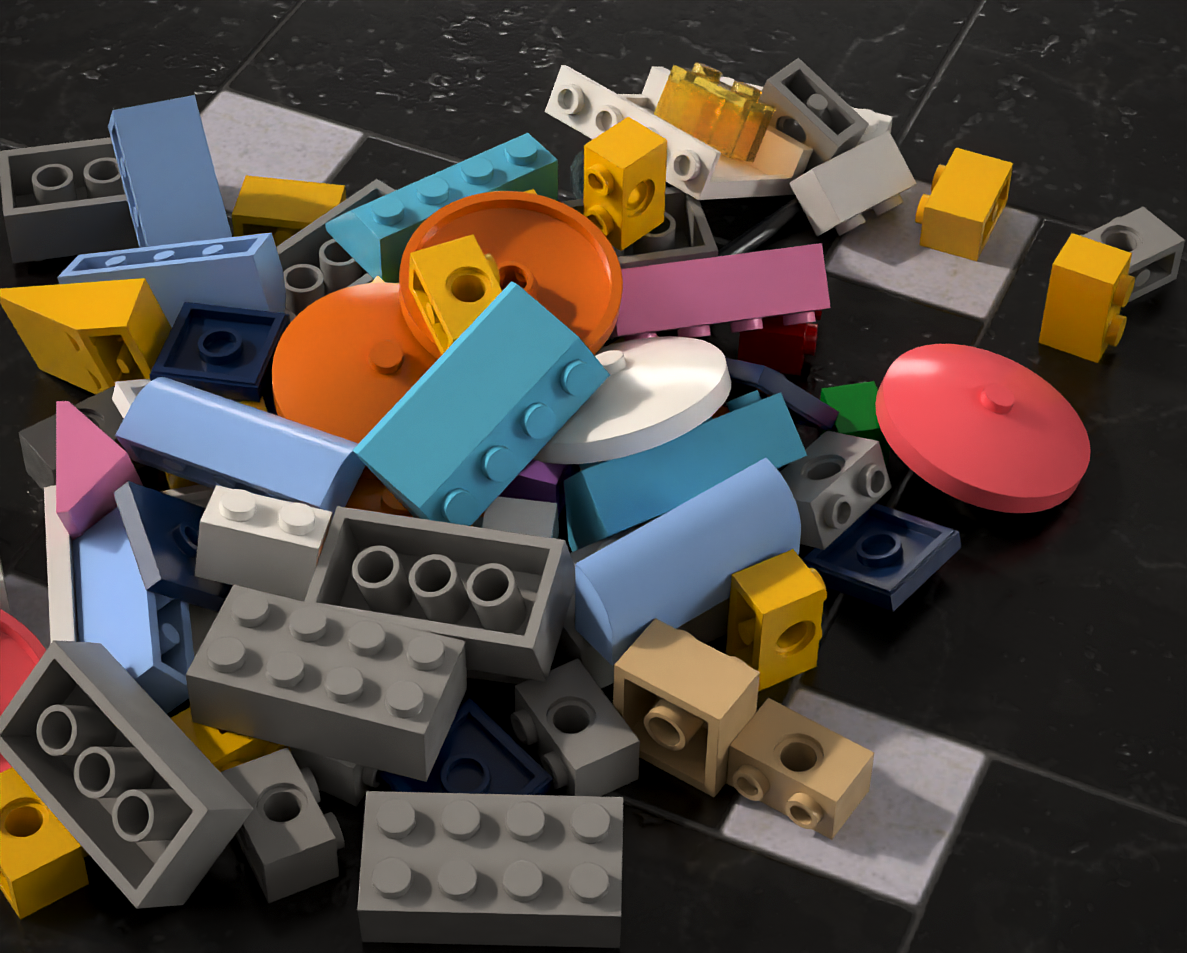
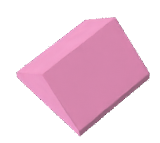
M57 401L56 513L71 539L75 540L117 507L114 491L127 481L142 486L143 484L128 453L69 401Z

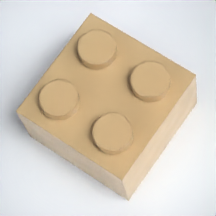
M655 618L614 664L613 706L640 740L639 757L715 797L727 782L729 745L756 713L760 672L749 667L743 660L734 656H728L697 640L690 633L680 629L677 630Z

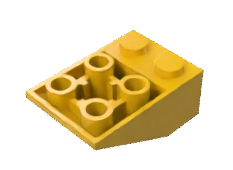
M145 278L0 289V304L39 369L93 394H98L115 386L117 381L150 379L149 374L172 329Z

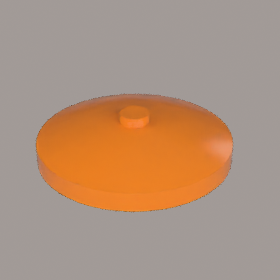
M493 191L467 196L440 208L430 215L417 228L408 241L400 263V306L404 319L414 337L436 359H439L442 355L409 289L410 253L474 234L483 254L490 253L495 259L499 270L502 291L511 281L518 284L579 336L594 355L603 347L615 328L623 292V278L618 257L606 236L592 221L562 202L538 194L518 191Z
M367 283L337 290L316 300L293 319L282 334L273 357L272 395L278 416L360 443L438 360L418 342L409 329L400 306L399 283ZM365 466L360 477L378 479L370 471V469L367 466Z

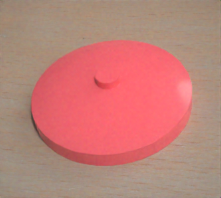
M932 344L917 347L905 352L891 364L877 392L875 402L877 420L886 441L897 456L913 472L935 488L971 505L1005 513H1033L1051 509L1063 503L1074 493L1088 468L1091 453L1090 441L1083 422L1071 404L1042 377L1002 355L958 344Z

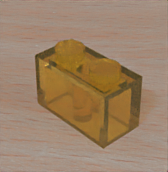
M695 62L693 69L673 65L654 115L720 151L722 155L728 158L754 162L776 107L760 100L762 91L751 85L734 80L732 86L721 82L720 79L723 73L708 65Z

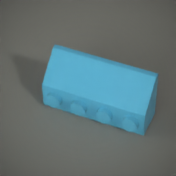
M526 133L350 210L326 222V231L373 279L379 276L386 283H395L399 281L400 263L408 241L417 228L440 208L467 196L493 191L524 192L534 189L538 195L558 201V159L529 133Z
M511 281L352 451L414 518L471 526L610 374L579 336L523 288Z
M758 390L740 396L726 403L730 411L729 413L714 419L711 416L684 435L652 449L608 461L578 464L581 471L564 480L568 542L572 552L660 517L764 458H767L779 469L807 456L781 392L765 399H761Z

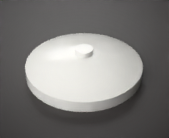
M676 336L641 338L602 347L594 356L610 376L533 459L553 464H585L608 461L652 449L684 435L710 418L719 410L729 396L732 382L724 354L716 346L706 341Z

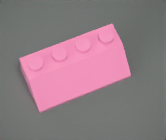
M822 243L621 269L623 292L620 311L615 328L609 339L624 337L625 341L657 337V332L677 330L678 337L698 338L711 336L709 325L730 323L731 333L763 329L762 318L782 316L784 326L816 322L815 311L831 308Z

